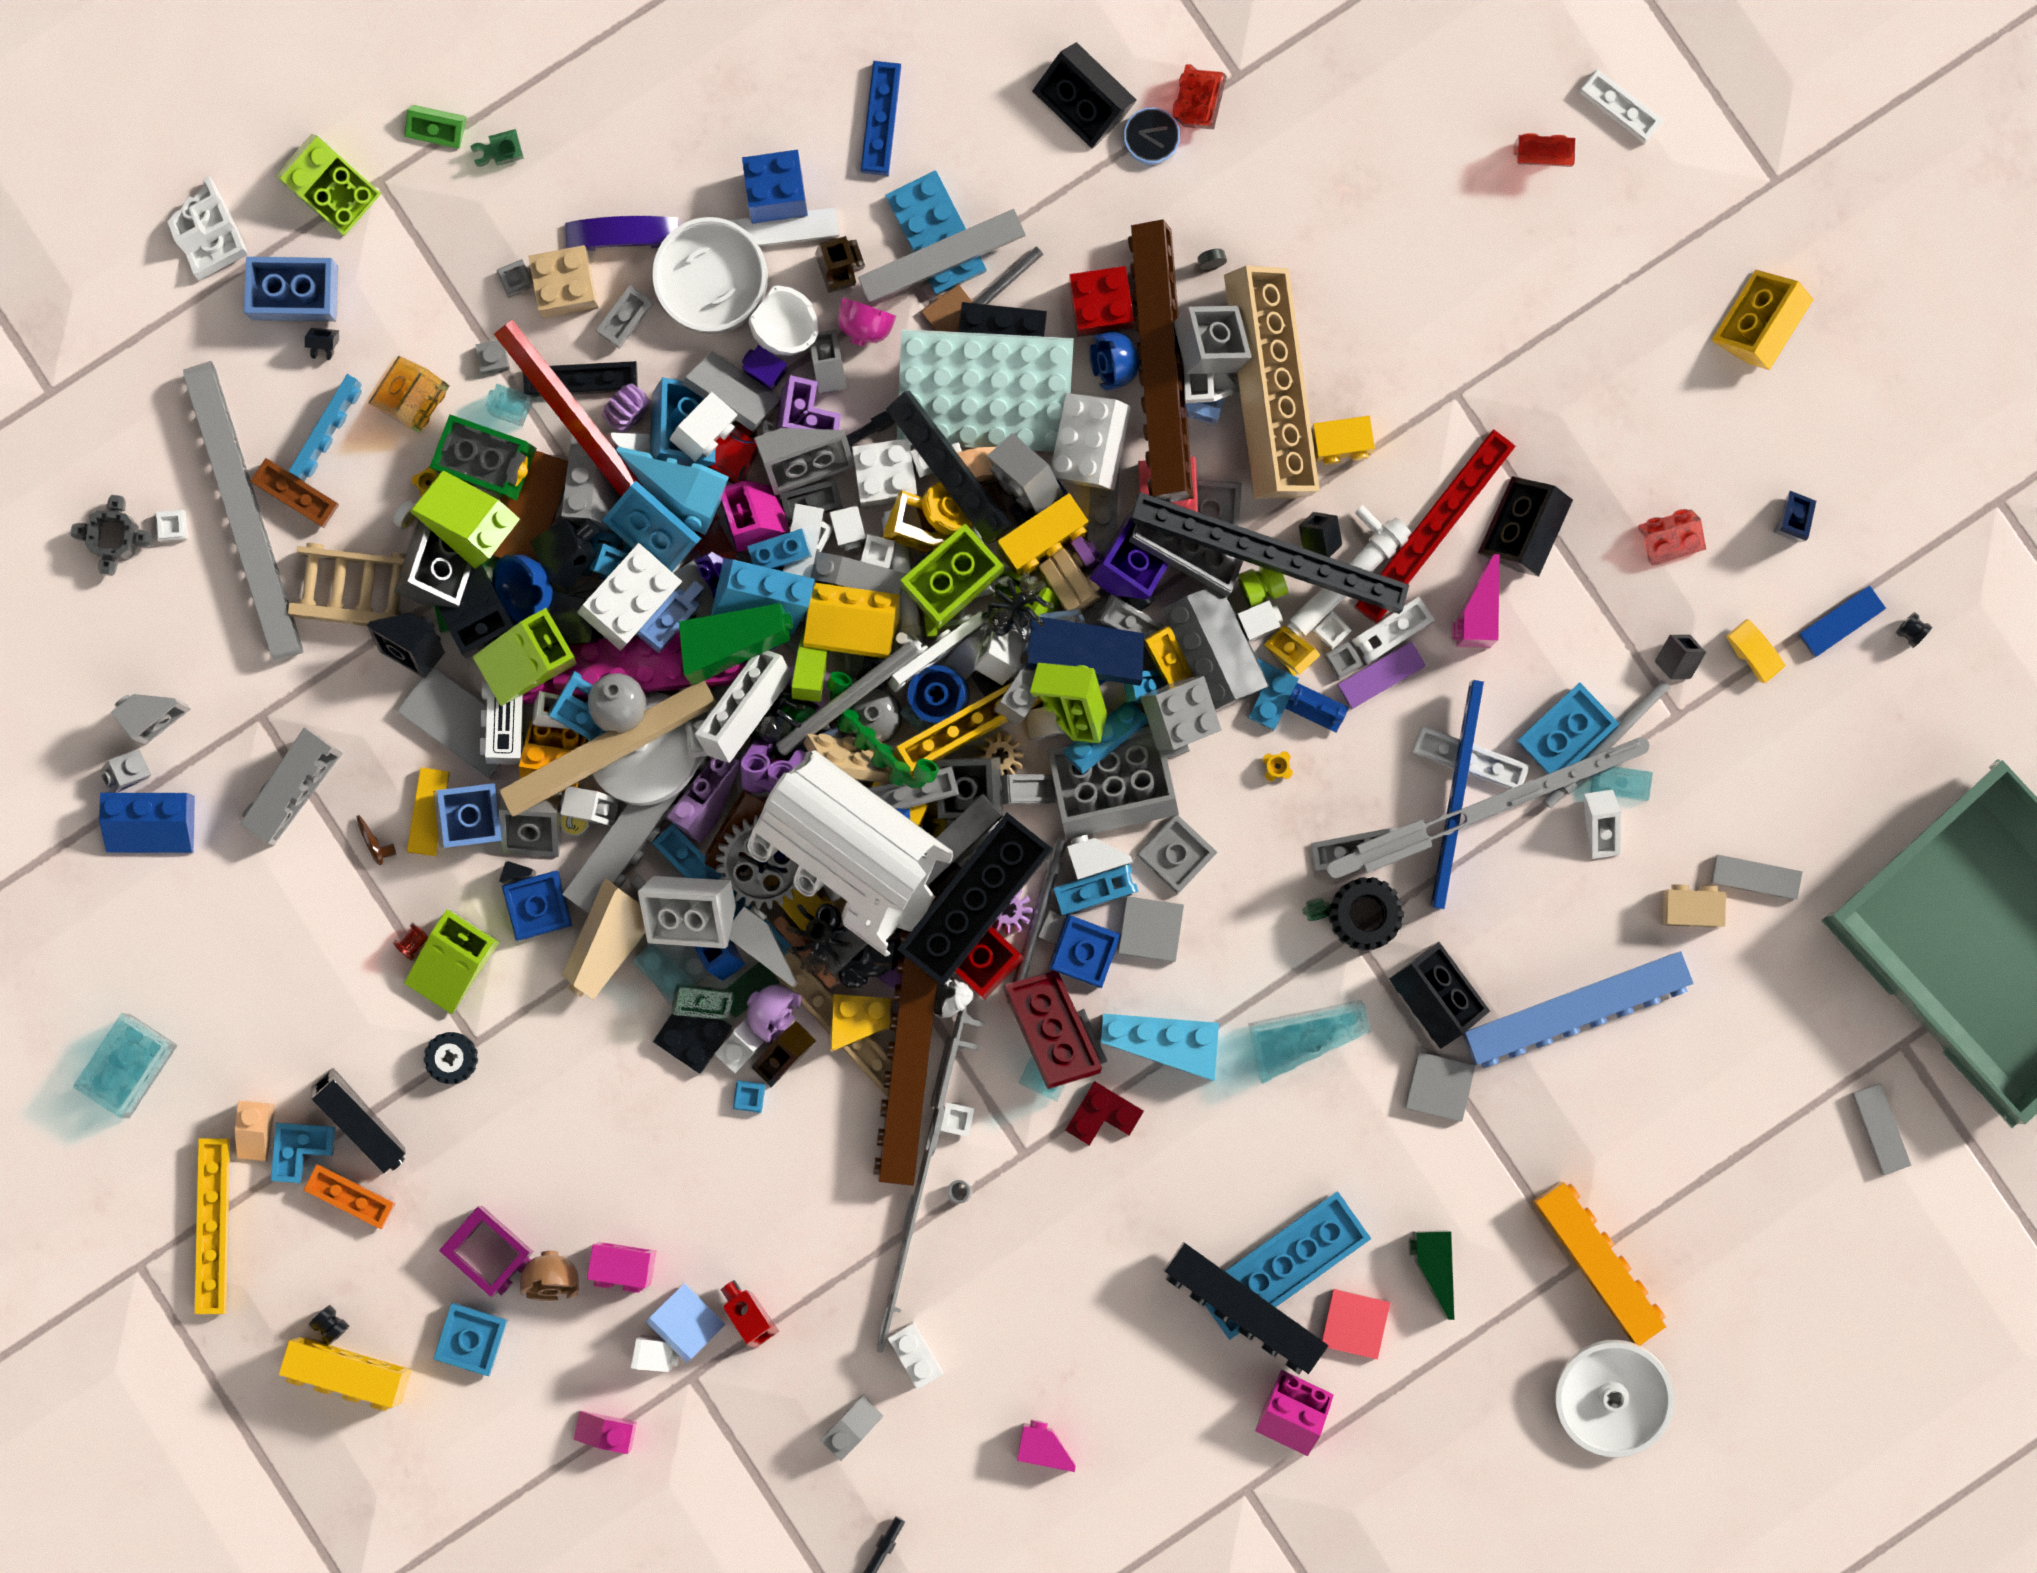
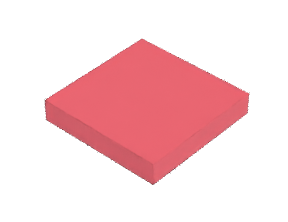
M1333 1289L1321 1340L1329 1345L1328 1348L1378 1360L1391 1302Z

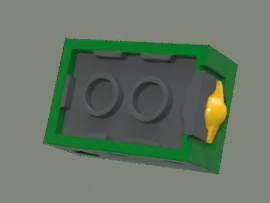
M449 414L429 468L438 473L444 470L470 485L517 501L537 448L527 441Z

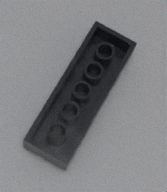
M1007 812L898 947V952L944 987L1049 856L1053 848Z

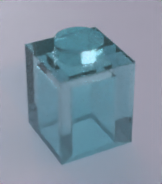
M496 384L495 389L489 391L485 406H488L487 411L491 416L523 427L533 400L527 394Z

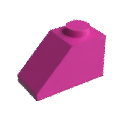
M580 1410L574 1440L599 1449L628 1454L632 1449L637 1422Z
M1031 1420L1030 1424L1024 1423L1017 1461L1075 1472V1462L1054 1430L1047 1428L1048 1423L1038 1420Z

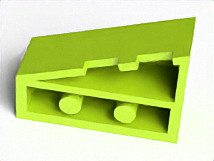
M1037 663L1030 693L1034 697L1039 696L1044 701L1043 708L1047 712L1052 710L1057 716L1056 723L1072 741L1100 744L1108 714L1094 668L1084 665L1066 666Z

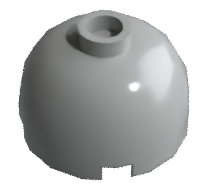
M622 673L608 674L592 685L588 694V710L594 723L602 730H617V733L626 732L635 728L643 720L647 700L640 684L631 676Z
M874 688L848 708L858 713V720L864 726L870 727L876 732L875 738L881 743L890 741L898 733L902 724V710L898 700L884 689ZM852 732L851 734L856 738L857 735Z

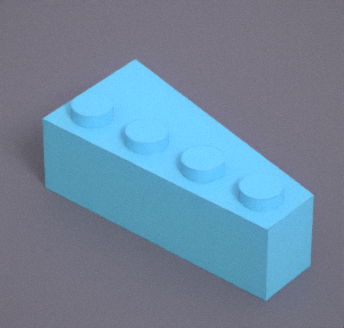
M1102 1014L1101 1044L1215 1081L1219 1023Z

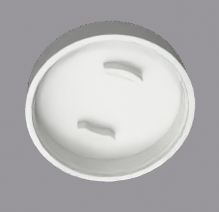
M703 217L681 224L663 240L653 263V285L663 308L679 324L700 333H723L741 326L749 320L761 304L767 289V265L757 242L741 226L722 218Z

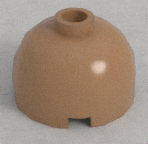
M543 1251L541 1256L530 1260L523 1269L520 1281V1294L523 1295L526 1292V1298L539 1301L558 1300L556 1295L566 1293L567 1299L578 1295L579 1292L578 1271L570 1260L563 1256H558L557 1251Z

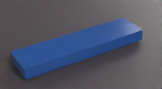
M873 61L861 173L889 176L902 67L900 63Z

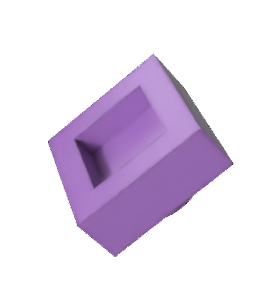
M1080 536L1071 543L1085 565L1090 570H1093L1099 562L1097 556L1100 555V552L1092 540L1087 542Z

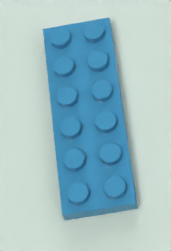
M1336 1191L1230 1266L1225 1272L1274 1307H1277L1371 1240V1237L1340 1193ZM1208 1302L1205 1303L1206 1308L1229 1340L1240 1333L1237 1331L1240 1325L1231 1319L1228 1323L1224 1322L1213 1314L1216 1308Z

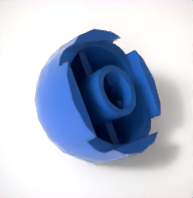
M1108 332L1095 335L1092 339H1095L1096 343L1090 345V362L1094 376H1098L1100 373L1101 380L1104 382L1099 383V385L1106 391L1128 385L1136 377L1141 363L1137 354V346L1128 336L1122 333Z

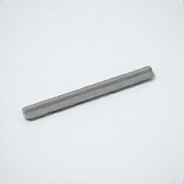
M911 641L907 642L776 743L778 751L783 756H787L804 743L807 734L817 733L917 657L919 650Z

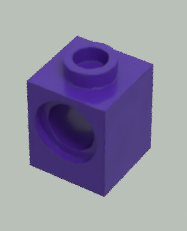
M757 345L755 350L750 349L742 360L744 364L742 367L743 372L772 392L788 370L787 363L760 345Z

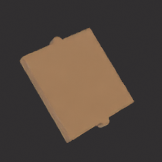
M958 284L943 296L938 295L937 300L922 310L921 313L935 331L959 332L962 302H973Z

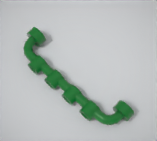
M832 672L827 682V687L831 690L830 701L851 686L852 679L842 672ZM847 709L839 715L840 719L837 723V728L845 733L854 732L857 735L854 745L858 749L864 751L871 749L874 752L871 759L873 765L879 768H886L887 766L890 768L891 772L888 779L892 784L897 786L905 784L910 788L919 789L926 782L930 783L935 780L939 767L933 761L919 759L914 767L913 776L910 773V766L898 761L892 755L893 749L886 744H881L875 738L876 732L872 728L864 726L858 720L859 715L857 712Z

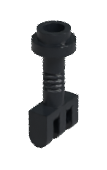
M887 411L871 418V422L864 425V427L846 435L851 452L853 451L851 448L853 444L876 431L880 433L894 424V420Z

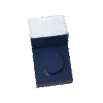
M1789 491L1785 499L1782 516L1774 529V533L1796 542L1807 541L1817 501Z

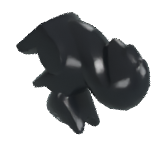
M892 939L888 943L887 950L890 952L888 956H884L868 944L860 952L859 957H854L838 972L841 983L851 989L860 988L861 985L868 983V977H879L889 970H894L897 965L899 954L897 949L900 946V941Z

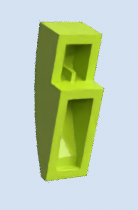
M803 627L792 682V699L821 702L829 650L803 647L805 627Z

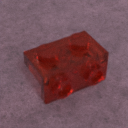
M1186 64L1184 73L1181 74L1179 79L1180 90L1178 98L1173 104V117L1183 127L1214 130L1227 76L1223 72L1197 70L1192 64Z
M1534 133L1518 135L1514 143L1513 155H1517L1518 164L1572 167L1575 163L1576 138H1569L1565 135L1539 136Z
M1680 509L1675 511L1673 515L1663 518L1654 517L1648 519L1646 523L1638 525L1640 533L1644 536L1648 561L1652 566L1706 550L1701 518L1693 510Z

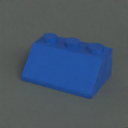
M100 793L99 823L106 852L193 853L195 796L189 793Z

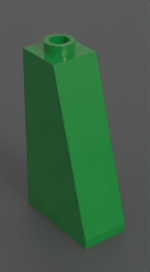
M781 603L679 621L684 676L691 685L698 684L789 641V630L793 629L790 612L786 613Z

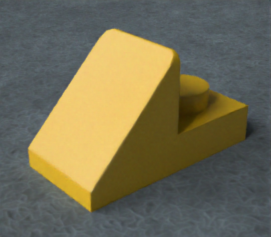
M1285 625L1263 644L1293 676L1300 675L1320 656L1313 646Z

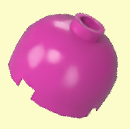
M847 298L842 299L838 313L839 326L843 333L850 336L849 342L865 347L867 342L879 343L890 334L896 316Z

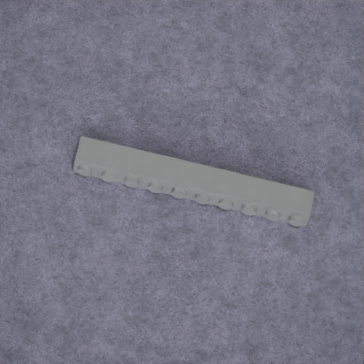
M721 685L713 688L711 693L717 703L731 685ZM700 756L698 767L691 780L680 792L670 799L646 806L628 804L562 895L589 914L600 887L606 878L621 888L627 879V876L624 874L630 866L635 868L644 856L642 850L648 842L652 844L658 838L662 831L659 829L660 825L665 819L670 820L667 816L681 796L691 786L698 773H701L710 761V756Z

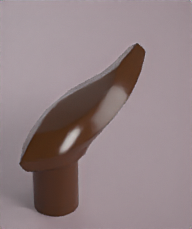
M358 815L356 818L359 830L373 860L377 864L382 865L383 858L396 855L394 844L379 847L377 838L371 833L363 818Z

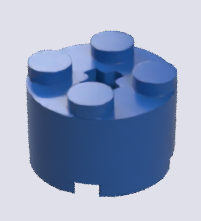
M932 665L924 668L923 671L911 679L907 696L910 706L919 718L938 724L968 707L970 690L967 681L955 670L941 665ZM941 688L944 698L938 700L933 695L934 692H939Z

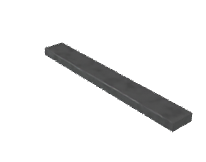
M981 795L936 838L953 851V858L950 864L936 860L926 882L927 887L935 882L1003 817L985 795ZM851 930L838 934L834 938L847 942L848 947L844 948L831 943L828 944L840 956L841 960L838 964L833 962L834 958L826 950L823 951L820 957L821 961L833 974H837L868 945L867 942Z

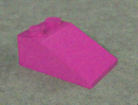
M1494 554L1486 562L1461 612L1456 618V622L1452 623V639H1456V647L1491 648L1499 640L1500 554Z

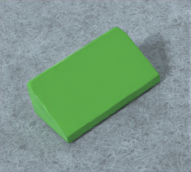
M412 105L407 109L404 137L459 149L467 117Z

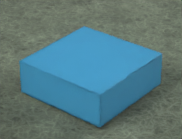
M737 1080L733 1109L762 1113L766 1084Z

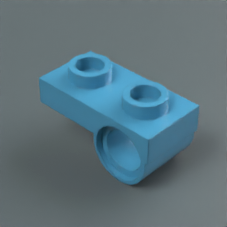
M802 528L748 546L754 565L775 570H781L786 565L812 557Z

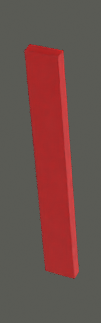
M510 320L493 335L618 494L622 497L635 481L643 486L517 324Z
M1493 429L1380 575L1409 584L1516 446ZM1358 601L1354 607L1375 624L1388 611L1362 601Z

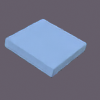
M685 1283L646 1321L686 1363L726 1325Z

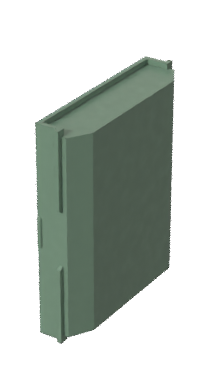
M1997 759L1989 766L1991 770L1843 906L1836 912L1826 915L1821 922L1888 995L1894 994L1944 1048V1056L2001 1118L2013 1128L2017 1124H2026L2037 1114V797L2003 760Z

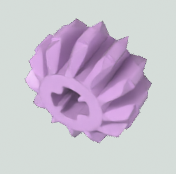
M628 384L623 386L618 392L616 391L613 397L609 398L610 401L605 405L602 416L614 430L616 429L623 433L637 425L639 420L648 411L651 401L639 387H636L634 384Z
M1022 890L1009 905L1016 907V910H1013L1015 915L1011 918L1007 914L1001 915L994 928L997 932L1001 929L1002 924L1006 925V935H1010V925L1013 924L1017 932L1022 931L1018 923L1019 920L1024 924H1029L1030 920L1022 916V913H1032L1033 909L1030 907L1022 908V905L1030 901L1028 896L1020 901L1018 900Z

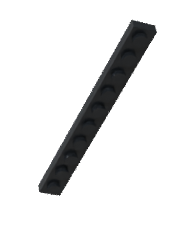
M1141 492L1137 495L1129 522L1397 614L1403 611L1409 589L1408 584Z

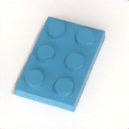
M637 481L628 488L601 520L633 549L638 543L641 544L671 572L701 539Z
M1579 682L1516 742L1549 774L1579 762L1619 723Z

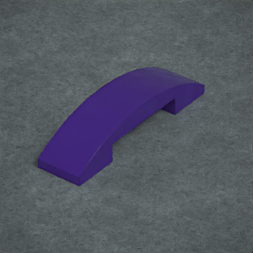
M612 216L565 223L566 248L585 245L587 251H595V248L649 245L651 248H659L667 235L679 226V219L664 216Z

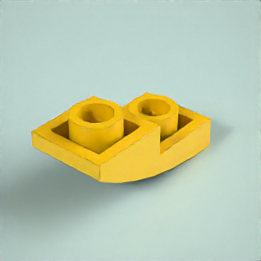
M1745 619L1726 636L1739 659L1747 661L1760 683H1767L1786 666L1771 643L1749 619Z

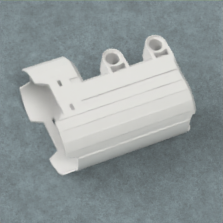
M817 751L806 752L804 760L789 773H784L778 780L766 800L747 845L751 856L760 862H766L779 850L797 863L799 867L794 877V885L801 894L809 897L813 896L822 886L826 885L847 900L842 913L843 925L884 956L890 955V952L887 950L888 943L886 940L897 928L911 932L931 906L935 896L927 887L926 882L936 860L950 864L953 858V851Z

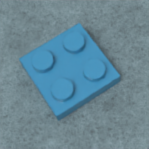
M454 1302L451 1303L433 1359L488 1377L491 1376L508 1319Z

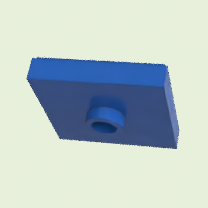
M558 870L501 885L516 941L573 926L566 898L562 895L564 890Z
M1067 914L1047 969L1102 988L1121 934Z

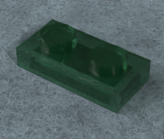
M676 984L671 1012L678 1016L728 1020L734 992L731 989Z

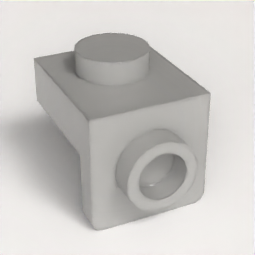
M140 749L108 760L102 767L101 772L103 783L106 787H110L112 793H117L123 787L148 779L151 776V772Z

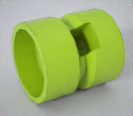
M1259 567V571L1249 569L1238 574L1242 593L1250 608L1266 602L1267 597L1274 600L1288 594V587L1281 573Z

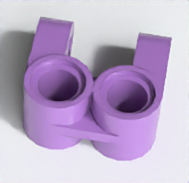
M756 738L741 760L742 787L751 793H761L768 790V794H770L781 776L792 771L804 760L806 752L796 750L789 761L781 760L770 764L773 744H767L761 738Z

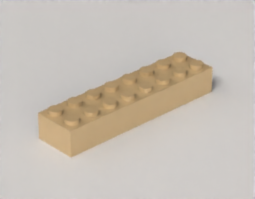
M1244 266L1224 274L1228 306H1239L1252 357L1237 372L1254 498L1297 499L1319 492L1320 489L1289 268Z

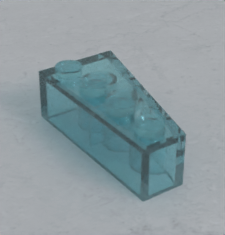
M1361 1000L1248 1023L1259 1080L1262 1084L1371 1032L1365 1003Z

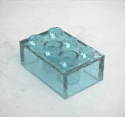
M121 1013L73 1085V1088L119 1118H130L178 1045L133 1015Z

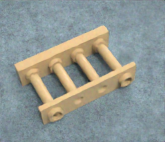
M306 543V547L297 546V552L307 557L302 599H299L298 603L289 602L288 614L292 617L366 626L373 620L401 615V611H398L400 594L395 593L394 590L406 554L391 553V557L327 550L323 549L324 545L317 543ZM319 558L336 560L330 602H327V607L316 606V601H313ZM347 561L364 563L359 605L355 606V610L344 609V604H342ZM376 565L392 567L387 609H384L383 613L372 612L373 608L370 607Z

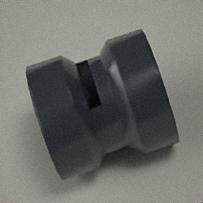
M331 1305L324 1308L308 1324L314 1331L321 1332L322 1340L328 1346L350 1327L345 1320L336 1317V1310Z

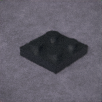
M685 994L653 1040V1043L697 1073L702 1074L715 1055L714 1053L719 1049L734 1026Z

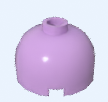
M783 985L765 987L760 993L755 991L747 1002V1006L750 1007L747 1015L748 1024L752 1031L768 1044H772L771 1038L775 1040L794 1020L795 1016L791 1012L794 1006L799 1009L802 1000L801 995Z

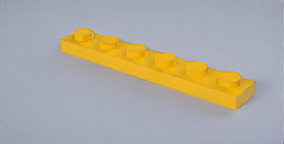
M198 1138L195 1314H226L230 1138Z

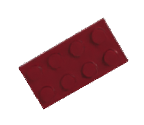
M1051 971L1004 986L1005 996L1047 1089L1101 1073L1102 1066L1058 972Z

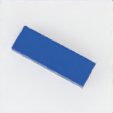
M1869 585L1798 635L1815 658L1887 608Z

